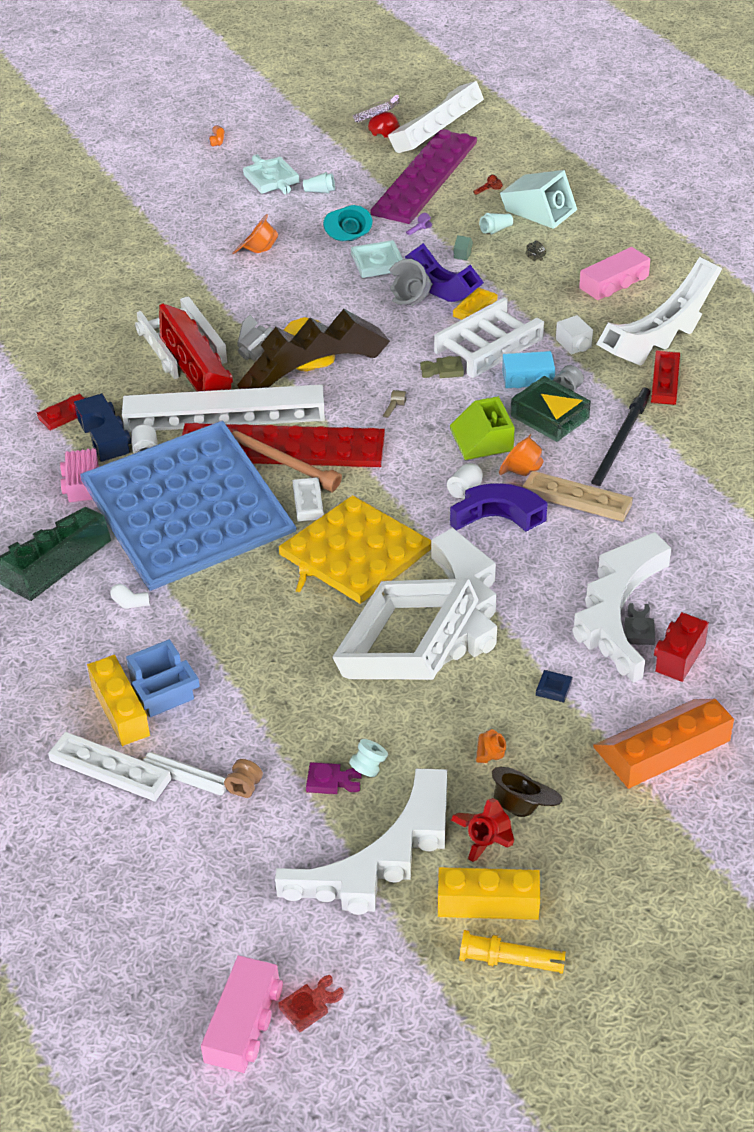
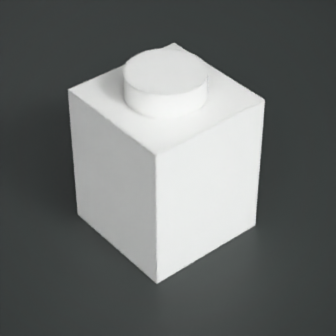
M578 315L557 322L556 340L571 355L580 351L584 352L592 347L593 329Z

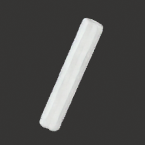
M148 752L143 759L144 762L170 771L172 779L218 795H223L227 790L224 785L226 777L153 752Z

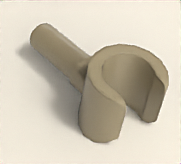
M392 391L391 402L383 417L389 418L396 405L405 406L407 400L405 397L406 391Z

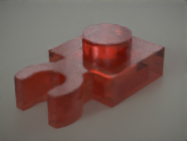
M331 975L322 977L316 989L312 990L308 984H305L278 1003L279 1009L299 1033L328 1014L326 1003H336L343 998L344 991L342 987L334 992L325 990L333 984V977Z

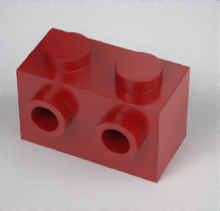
M683 612L680 613L675 622L671 621L666 630L665 639L659 640L654 649V656L657 657L655 672L683 682L706 644L709 622Z

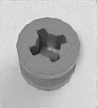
M567 365L554 377L553 387L557 392L570 396L583 383V374L577 367Z

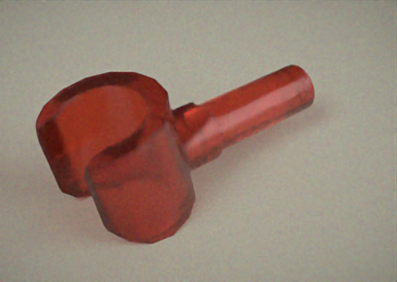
M491 174L487 178V183L474 190L473 193L477 195L489 188L499 190L503 184L496 175Z

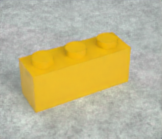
M115 654L87 664L91 687L121 746L150 736L146 712Z
M439 867L438 917L539 920L540 870Z

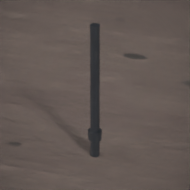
M642 388L638 397L634 398L629 406L630 411L595 473L591 484L601 486L639 414L644 412L647 406L646 401L651 394L650 389Z

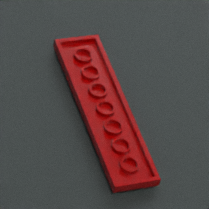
M185 423L182 436L212 424ZM226 424L231 433L233 431L243 433L309 465L382 466L385 429ZM239 443L253 464H282Z

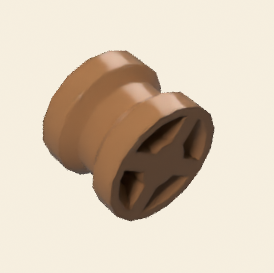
M238 759L232 767L233 773L228 774L224 785L231 794L250 798L255 791L254 785L260 782L263 772L254 762L247 759Z

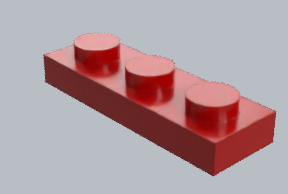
M656 351L651 403L676 405L680 352Z

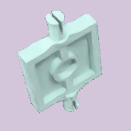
M256 154V156L253 155L252 157L254 164L243 167L244 176L261 194L280 189L284 194L286 192L288 194L291 191L289 185L299 183V175L281 157L264 160Z

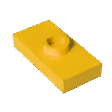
M478 287L453 309V317L461 320L496 302L498 294Z

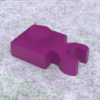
M310 762L306 793L338 794L339 787L345 788L349 792H359L360 782H352L350 780L353 778L362 779V774L354 768L341 771V764Z

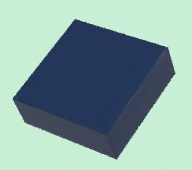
M544 670L536 689V696L564 703L573 677Z

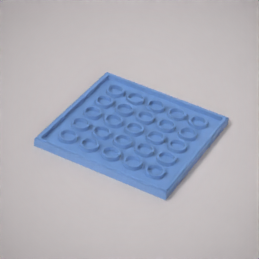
M224 421L80 474L81 481L149 591L296 532L297 527Z

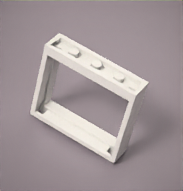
M469 578L381 581L332 657L342 677L348 679L433 680L479 601ZM441 607L414 653H368L395 608Z

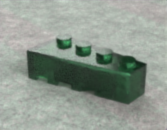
M84 507L56 521V527L45 530L41 529L33 533V539L21 545L15 542L7 546L9 551L0 555V584L8 590L32 601L111 541L104 515Z

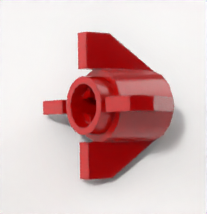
M494 798L486 801L482 813L458 812L452 816L451 821L463 827L468 826V834L472 841L475 842L468 856V860L472 862L477 861L486 847L493 843H498L506 848L513 846L515 839L511 829L510 818L504 812L499 801Z

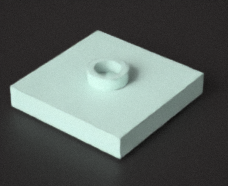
M394 240L351 247V255L362 278L390 274L389 269L396 262L403 259Z

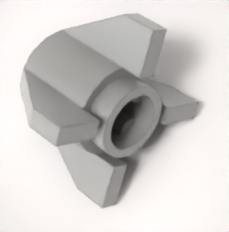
M251 315L242 322L237 345L239 347L238 353L245 360L250 358L255 361L264 352L261 344L273 329L271 327L266 329L261 325L255 328L258 323Z

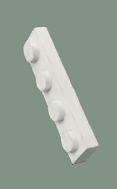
M68 732L62 735L48 753L50 761L152 801L158 799L171 781V773L168 770Z

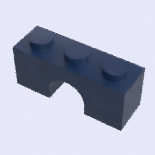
M103 393L74 401L77 420L84 433L90 432L92 447L96 449L100 462L130 453L128 445L132 444L129 431L127 429L123 430L120 416H115L112 402H107Z

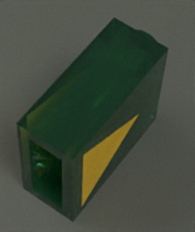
M543 376L511 398V417L558 442L589 419L591 400Z

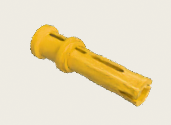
M464 930L459 961L465 962L466 959L487 962L488 966L492 967L497 965L498 962L563 974L564 964L550 962V959L565 961L566 951L501 942V938L498 935H492L491 938L471 935L468 930Z

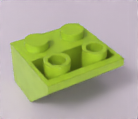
M499 396L475 400L450 424L451 433L464 460L511 452L514 448L515 427Z

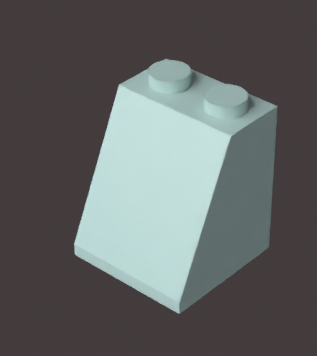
M565 170L523 175L500 193L507 212L553 229L577 210Z

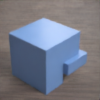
M170 639L126 656L131 686L150 718L194 700L193 689L200 687L199 678L187 660L181 662L180 654Z

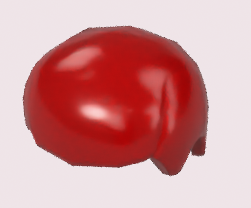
M386 111L373 115L368 123V130L374 136L382 134L384 138L400 127L397 117L393 113Z

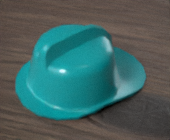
M351 205L328 213L323 220V227L325 232L335 240L354 241L370 231L373 220L367 209L358 205Z

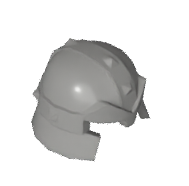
M402 259L389 269L394 277L397 275L391 286V291L395 296L392 302L414 306L427 297L432 283L424 267L418 261Z

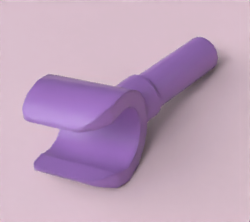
M427 213L420 214L418 224L406 231V233L411 235L422 228L432 227V223L429 221L431 217Z

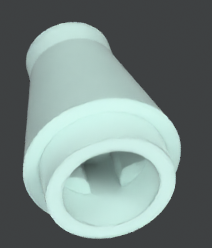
M325 172L303 180L304 191L318 193L335 191L333 174Z
M486 213L480 218V229L483 233H490L492 235L512 226L513 217L511 214Z

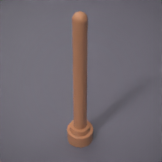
M238 431L232 432L238 443L305 475L319 478V484L322 485V488L331 493L341 483L342 474L334 470H319Z

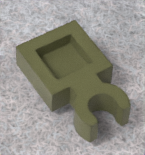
M460 356L436 358L435 363L431 361L420 362L423 378H429L436 374H439V378L464 377Z

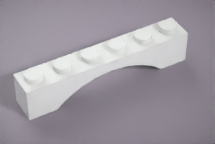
M477 81L457 87L448 93L446 99L436 107L388 134L395 152L401 153L416 148L483 101L484 98Z

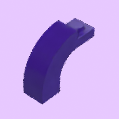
M424 243L405 256L406 259L418 261L424 267L432 283L429 293L448 302L462 300L484 284L471 264L460 272H451L443 268Z
M504 483L478 485L465 490V500L450 507V525L457 531L481 518L498 516L513 521L527 532L547 521L548 503L536 493L520 486Z

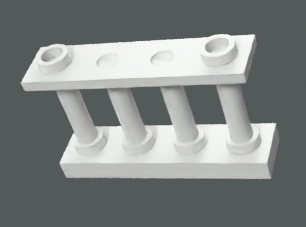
M190 297L181 298V310L186 311L190 319L196 321L199 332L202 336L205 335L207 337L210 348L219 355L221 363H227L225 343ZM141 311L136 312L138 322H135V327L138 335L145 337L160 358L164 372L170 373L174 379L179 378L177 367L180 366L160 338V332L156 333L154 330L160 327L159 318L148 321Z
M504 297L434 335V352L439 354L449 349L467 361V374L474 378L500 364L503 354L519 353L543 339L544 321L535 318L526 324L522 323L507 313L508 299ZM501 320L515 330L507 334L493 324ZM485 330L496 337L497 340L489 343L476 333ZM467 339L480 349L472 353L458 343Z

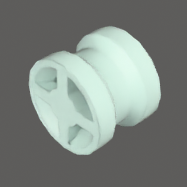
M362 739L358 744L359 750L357 754L352 755L349 763L359 773L375 777L379 772L380 762L386 760L388 752L378 743Z

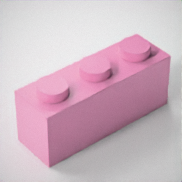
M630 247L581 270L579 288L596 300L609 297L618 290L626 289L631 284L646 279L649 276L650 258L635 248Z
M237 956L201 1044L204 1063L245 1073L249 1061L255 1062L260 1047V1041L257 1040L260 1031H267L270 1024V1005L272 1000H279L282 992L283 981L279 980L276 964Z

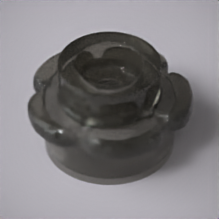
M534 241L526 246L527 257L534 261L537 259L543 260V257L546 255V249L539 241Z

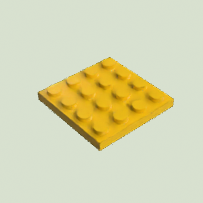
M352 495L279 546V555L299 566V563L304 564L309 569L310 574L361 604L373 595L381 581H392L431 550V540Z

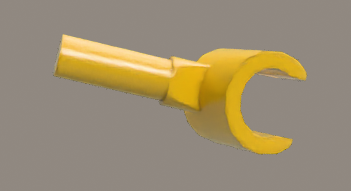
M299 563L300 576L296 592H300L303 588L306 576H314L310 574L309 569L302 563Z

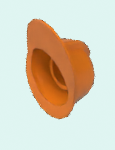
M268 214L263 216L252 233L232 254L242 247L254 253H262L272 247L278 238V232L266 220Z
M531 434L520 441L507 455L500 467V475L510 471L521 476H527L531 471H537L544 463V460L541 458L542 448L530 438Z

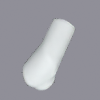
M116 584L110 590L112 599L122 608L150 606L148 592L134 594L123 584Z

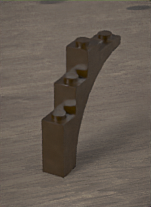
M344 308L329 326L309 318L295 336L275 326L261 344L264 352L237 386L239 389L269 388L281 377L299 366L330 355L349 353L375 358L388 345L390 340L379 327Z

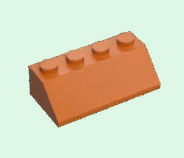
M715 698L693 699L594 744L593 747L629 789L729 742L734 718Z

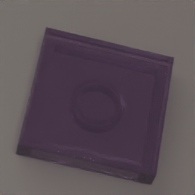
M398 94L360 109L353 115L354 121L358 123L391 110L400 103Z

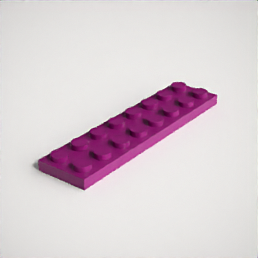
M447 129L438 131L370 209L371 215L410 224L476 145L477 137L466 133L451 132Z

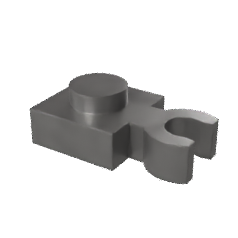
M633 603L628 605V617H625L624 625L625 636L630 644H655L654 618H648L650 613L649 604H645L644 610L641 612L634 610Z

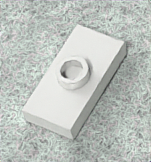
M319 478L292 480L297 522L317 520L322 517L324 511Z

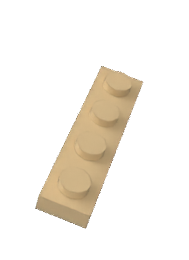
M536 471L530 473L523 485V488L536 493L545 501L624 522L633 497Z

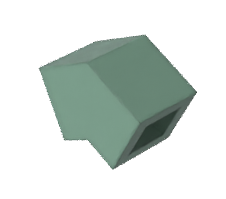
M457 235L454 245L455 259L468 260L473 245L470 237Z

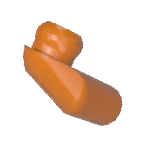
M215 125L212 128L215 136L209 137L210 145L220 146L223 144L225 131L221 126Z

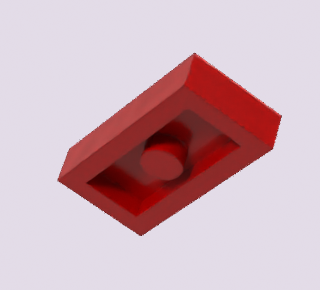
M79 393L37 412L38 419L50 431L77 419L74 401L84 399V397Z

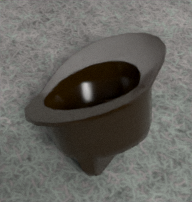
M503 766L495 767L492 770V778L496 783L494 799L499 801L503 809L518 817H526L533 814L539 805L556 806L560 805L563 801L562 796L557 791L532 780L518 770Z

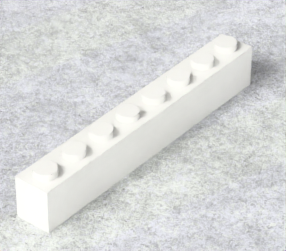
M323 385L123 396L122 418L124 430L127 429L129 432H132L139 425H149L155 431L183 429L185 423L215 424L220 421H224L225 424L238 425L325 421Z

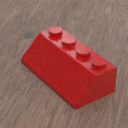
M164 303L160 304V338L174 356L196 392L231 390V383H233L232 374L222 366L219 355L212 351L207 337L201 335L196 321L190 319L184 310Z

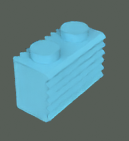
M552 352L503 354L502 373L505 388L553 385L555 366Z

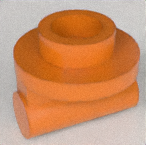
M491 729L479 735L476 762L488 763L489 760H499L504 757L506 741L500 733Z

